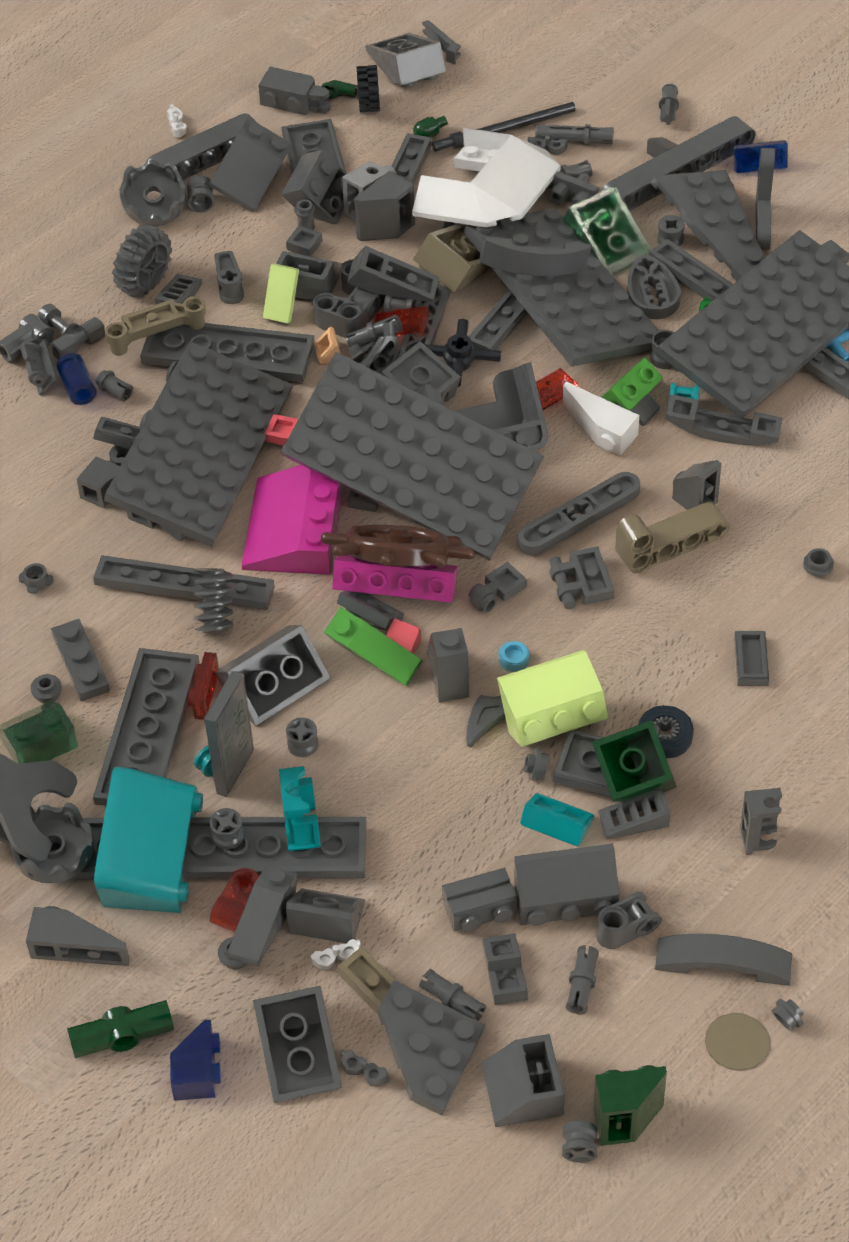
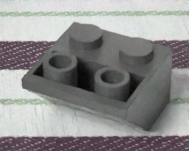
M323 149L302 155L281 195L294 208L298 201L303 199L310 200L315 206L314 218L330 224H336L344 209L342 177L347 173Z
M391 171L377 179L370 187L354 198L356 235L360 241L399 238L415 225V216L412 215L414 184Z
M282 251L276 263L299 269L295 297L313 301L319 294H331L341 276L340 267L342 263Z
M550 1034L516 1039L482 1062L495 1127L564 1115L565 1095Z

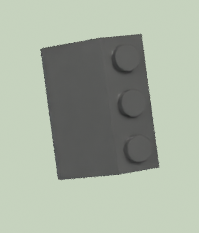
M302 625L286 626L214 672L222 687L233 670L244 674L250 721L256 726L331 678Z
M613 843L514 856V891L517 897L520 924L537 926L550 921H573L580 917L595 915L599 917L602 909L619 902V886Z

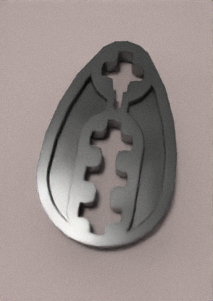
M642 255L637 257L628 275L627 293L631 301L649 319H663L671 316L678 310L680 305L681 289L676 278L662 262L653 256ZM650 286H652L655 289V296L656 298H658V306L654 303V297L653 295H651Z

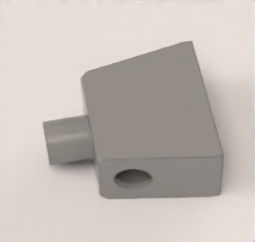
M368 161L342 177L344 216L356 222L354 198L387 172L391 171L397 175L395 169L390 165H386L383 168L374 162Z

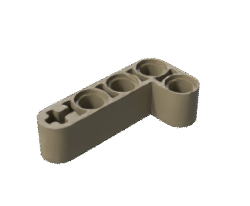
M705 502L650 526H646L637 514H631L623 518L617 525L615 549L631 572L640 573L722 538L729 531L730 523L713 502Z

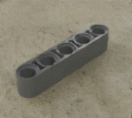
M247 113L240 114L153 154L147 160H155L162 164L172 162L184 180L222 162L248 117L252 120L254 119Z

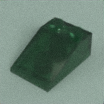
M615 186L570 206L563 217L566 225L574 229V234L582 242L591 244L590 252L601 261V264L612 275L632 266L637 257L649 255L651 249Z

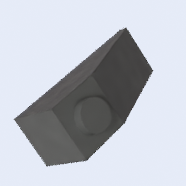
M365 246L352 261L347 283L371 293L432 302L435 297L439 277Z
M269 865L265 866L253 886L227 951L228 958L259 966L287 918L286 904L296 894L297 873Z
M55 906L33 908L26 938L30 958L129 966L130 959L125 942L66 909H60Z

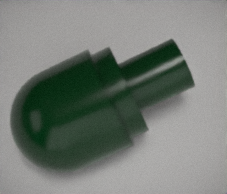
M444 115L437 119L427 117L414 125L413 134L433 138L440 133V128L448 125V121Z

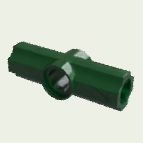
M164 1000L133 1010L126 1006L114 1007L106 1011L101 1019L67 1028L74 1057L78 1058L106 1049H111L115 1052L128 1051L137 1046L141 1039L174 1030V1025L168 1003Z

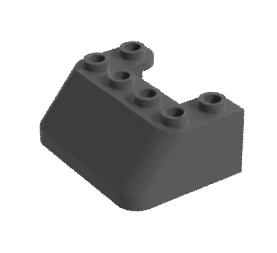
M531 362L514 369L502 371L495 376L493 390L496 402L455 411L533 451L542 448L548 440V431ZM430 384L413 390L444 406L441 394L436 389L431 388Z

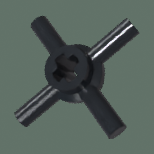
M466 319L458 320L456 335L451 336L445 346L424 344L434 354L443 357L447 365L461 377L458 387L461 386L463 371L467 370L474 360L501 361V351L475 349L472 340L467 336L469 322Z

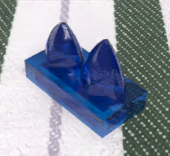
M778 140L734 145V171L736 173L758 171L761 148L775 149L774 169L788 168L787 141Z

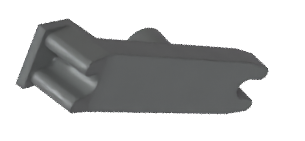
M429 20L422 22V25L425 27L422 30L429 39L439 41L442 50L446 52V61L456 64V60L461 56V53L458 52L461 46Z

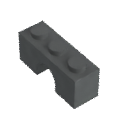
M95 457L76 479L80 498L105 508L108 502L103 501L105 493L120 466L112 461ZM127 511L128 519L151 529L157 524Z

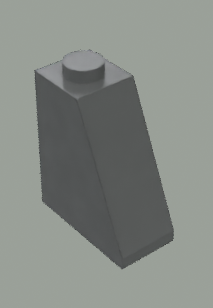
M462 628L431 633L427 656L438 701L445 702L468 698V649Z

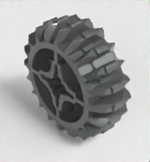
M139 225L137 229L133 228L130 235L125 236L123 243H120L119 252L116 253L117 258L113 262L115 268L112 274L114 275L113 282L117 284V288L121 289L122 292L139 298L143 294L148 295L149 290H153L160 283L161 279L165 278L164 274L169 269L168 263L172 260L170 257L172 248L170 247L171 240L168 239V235L164 231L152 225Z

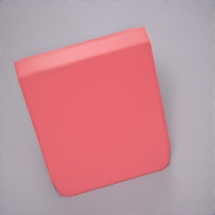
M398 619L393 620L386 636L414 654L421 643V630Z

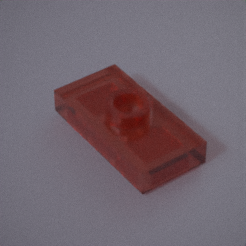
M427 306L380 312L377 313L374 322L377 323L397 314L401 320L403 330L395 333V335L420 333L425 331L430 311Z
M562 368L536 381L542 410L563 399V385L566 382L578 387V383Z

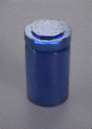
M76 353L62 356L57 362V370L71 402L75 405L90 403L96 397L97 390L82 356Z

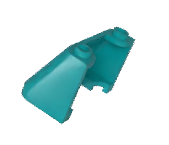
M114 767L94 876L95 888L103 907L181 913L182 902H187L189 897V883L184 882L182 869L190 819L195 818L196 812H201L203 808V793H199L197 786L132 768Z

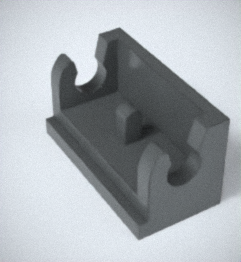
M781 788L744 792L740 830L746 855L752 854L753 851L769 850L776 846L777 840L770 839L764 841L760 838V835L777 832V818L782 810L779 807L780 799H782Z

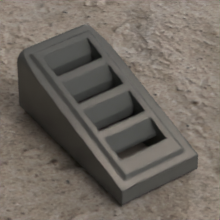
M176 274L157 295L155 305L173 299L175 303L183 304L187 298L196 295L202 285V279Z
M662 789L650 791L599 810V817L607 839L669 827L670 811ZM656 808L657 812L652 813L651 809ZM643 811L645 816L640 817L638 812ZM625 814H630L632 821L627 822ZM617 816L620 825L614 826L612 817Z

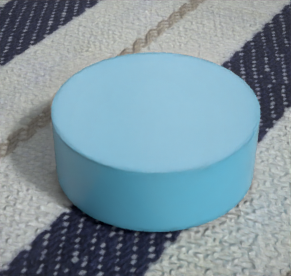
M510 641L503 644L499 649V663L501 667L510 672L525 669L529 664V649L527 646L518 641Z

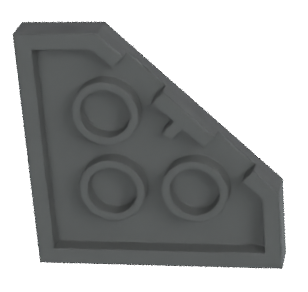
M393 980L379 1007V1019L381 1024L385 1026L390 1039L389 1045L398 1069L401 1068L410 1100L442 1116L485 1025Z

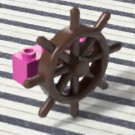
M354 525L348 534L325 532L321 535V541L324 544L334 545L332 552L335 556H338L334 560L332 586L334 590L452 602L456 596L458 566L446 565L448 557L470 560L475 556L474 549L459 546L461 540L458 536H444L432 530L411 526Z

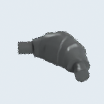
M383 322L384 336H380L374 345L368 349L359 364L381 374L385 368L397 360L399 356L398 336L395 335L394 322Z

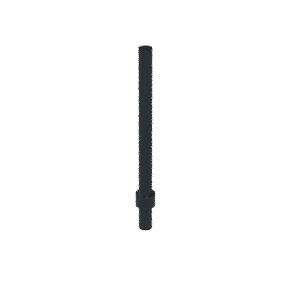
M569 102L475 130L502 133L575 112L576 108L574 102ZM461 131L455 132L447 138L433 141L432 148L434 152L453 147V149L463 147V133Z

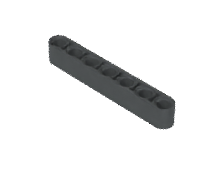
M737 116L730 117L609 181L601 191V199L619 214L627 213L663 193L660 188L655 189L652 186L651 180L653 176L703 172L748 148L753 143L756 132Z

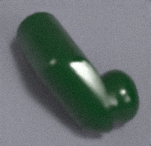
M338 80L325 82L321 85L322 88L325 87L329 90L330 96L328 99L341 95L355 98L358 92V85Z

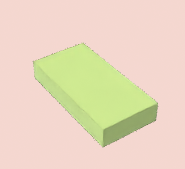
M271 264L263 318L287 324L291 323L299 269Z

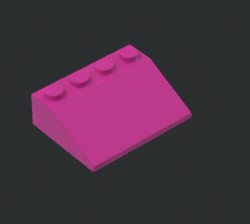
M302 465L258 477L242 560V570L330 575L333 557L332 548L334 545L324 544L321 541V535L325 532L336 533L343 486Z

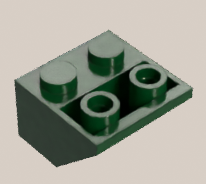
M646 1065L637 1070L622 1072L619 1070H608L602 1074L595 1075L594 1113L600 1146L635 1142L664 1106L666 1066L655 1067Z

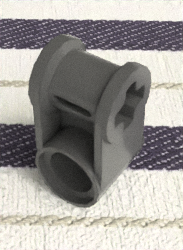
M635 892L625 899L601 910L598 917L596 938L601 946L607 949H616L640 936L653 932L661 924L662 918L657 912L654 913L646 903L647 898L643 892Z

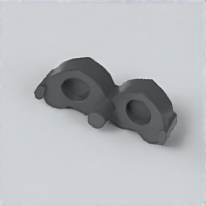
M549 135L545 136V139L528 136L529 143L548 150L554 155L563 153L568 147L567 139L550 140Z
M352 1050L341 1051L342 1065L347 1074L359 1075L364 1073L365 1080L370 1086H379L387 1083L389 1080L386 1068L378 1067L375 1063L368 1064L366 1059L356 1056Z

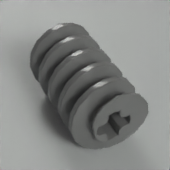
M221 568L194 569L195 572L203 574V578L194 580V584L203 586V590L194 592V596L203 598V602L194 605V608L203 610V614L195 616V620L203 622V626L195 628V630L222 631L231 628L233 622L225 619V617L232 615L233 610L225 607V605L232 603L233 598L225 595V593L232 591L233 586L224 581L232 579L233 574Z

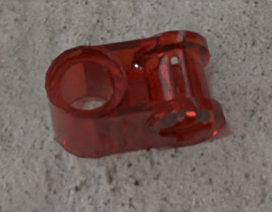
M240 868L231 875L221 896L214 903L210 914V923L235 933L253 886L259 878L256 871L251 868Z

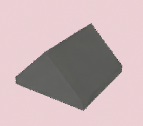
M301 888L286 904L289 933L348 943L349 940L356 937L365 899Z

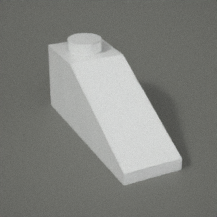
M568 382L563 385V405L596 445L621 456L638 436L639 415Z

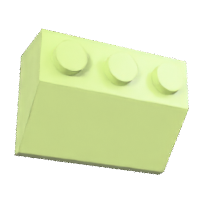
M585 650L497 678L509 734L521 747L608 719L603 689Z

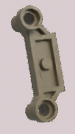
M198 296L187 298L183 304L175 303L173 299L121 316V323H111L105 329L106 340L111 346V352L116 356L124 355L127 353L128 345L132 341L182 324L189 325L194 330L203 328L205 325L204 315L206 314L205 301Z

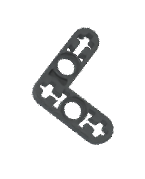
M761 148L755 202L756 239L761 250H770L771 192L775 149Z

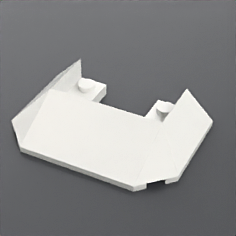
M463 128L464 147L454 157V168L480 172L471 182L421 175L412 215L485 228L497 225V220L510 217L511 221L522 219L552 182L557 171L561 170V165L545 149L513 135Z

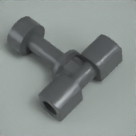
M53 304L44 305L38 312L37 316L51 328L55 327L62 332L60 338L51 342L52 353L60 361H64L77 353V346L83 342L92 344L105 336V326L96 317L79 326L76 323L68 324L61 318V311Z

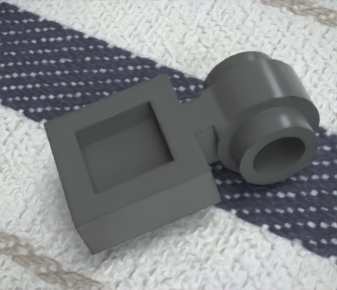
M506 562L485 575L486 585L479 583L471 588L468 594L470 603L479 611L489 612L497 604L496 596L506 601L527 587V579L509 562Z

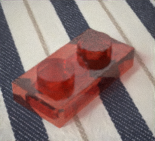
M204 652L202 663H197L196 685L195 688H190L188 695V705L193 707L195 719L204 720L211 707L218 680L214 673L219 669L217 653Z

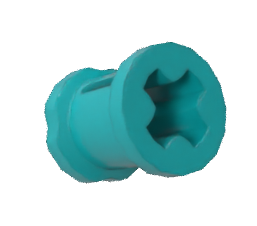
M671 383L670 395L698 400L700 387L698 385H695L694 388L676 386V383Z

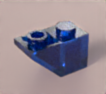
M204 1020L170 1053V1084L174 1101L216 1097L215 1084H221L220 1063H215V1053H221L219 1032L213 1033L211 1020Z

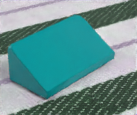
M535 793L524 805L520 823L529 829L578 846L588 831L594 815L542 794Z

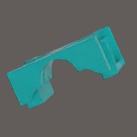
M304 766L279 769L288 851L321 847L317 814L303 816V814H310V810H316L312 777L302 778L305 776Z

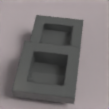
M516 934L483 938L494 1004L528 1000Z

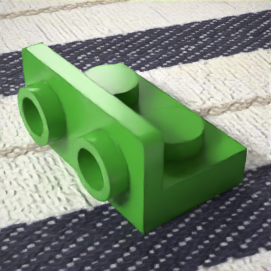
M643 358L606 391L601 398L631 410L663 377L646 358Z

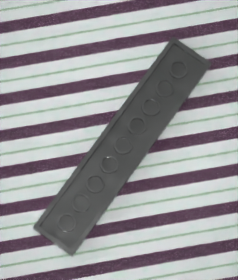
M195 817L190 819L182 869L184 879H258L266 865L297 873V878H365L366 817H317L321 847L288 851L285 817H242L244 839L239 846L226 850L217 847L212 840V831L210 829L211 817ZM83 818L91 826L94 850L88 865L71 879H94L104 818ZM51 843L52 846L49 852L58 850L61 844Z

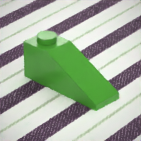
M342 607L339 608L324 631L335 643L405 686L408 685L423 662L421 658Z

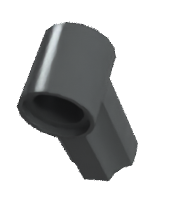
M29 314L21 320L16 331L0 340V354L8 363L12 362L22 355L20 347L24 341L30 340L39 345L45 339L47 344L50 345L54 339L55 332L38 316Z

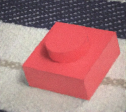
M273 414L264 435H267L265 442L284 446L298 419Z

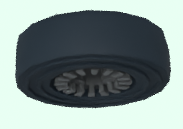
M667 705L653 707L646 711L639 720L638 725L652 720L666 759L680 756L692 744L694 728L691 718L677 707ZM660 730L664 732L670 730L671 736L670 734H660Z

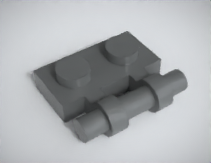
M598 546L569 552V562L562 563L560 557H553L549 560L551 578L557 583L558 588L556 592L558 598L563 602L566 609H572L576 606L574 599L576 596L582 595L585 604L614 599V589ZM575 575L577 582L569 583L567 577Z

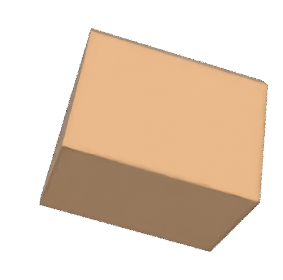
M330 326L314 344L318 362L321 365L329 364L335 352L341 354L335 330Z

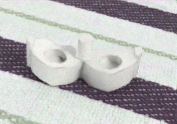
M171 104L167 110V118L173 136L180 138L186 134L187 125L182 122L183 113L181 110Z
M351 939L347 944L334 945L332 949L327 948L322 952L315 951L311 955V963L321 970L328 971L335 965L336 960L343 962L361 947L360 940Z

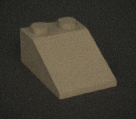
M460 223L429 233L413 258L419 264L420 269L438 276L439 284L450 292L465 289L491 267L480 262L481 253L465 235V225Z

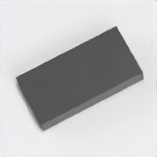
M735 631L737 686H768L769 670L766 632Z

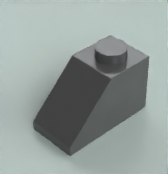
M718 460L692 465L686 471L678 473L673 480L672 499L687 510L705 502L718 503L722 463Z

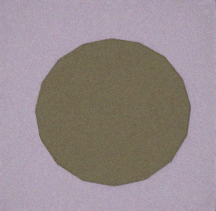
M729 1013L718 1017L710 1024L706 1031L705 1045L709 1055L718 1064L728 1069L745 1070L757 1066L765 1059L769 1051L770 1038L766 1028L757 1019L747 1014Z

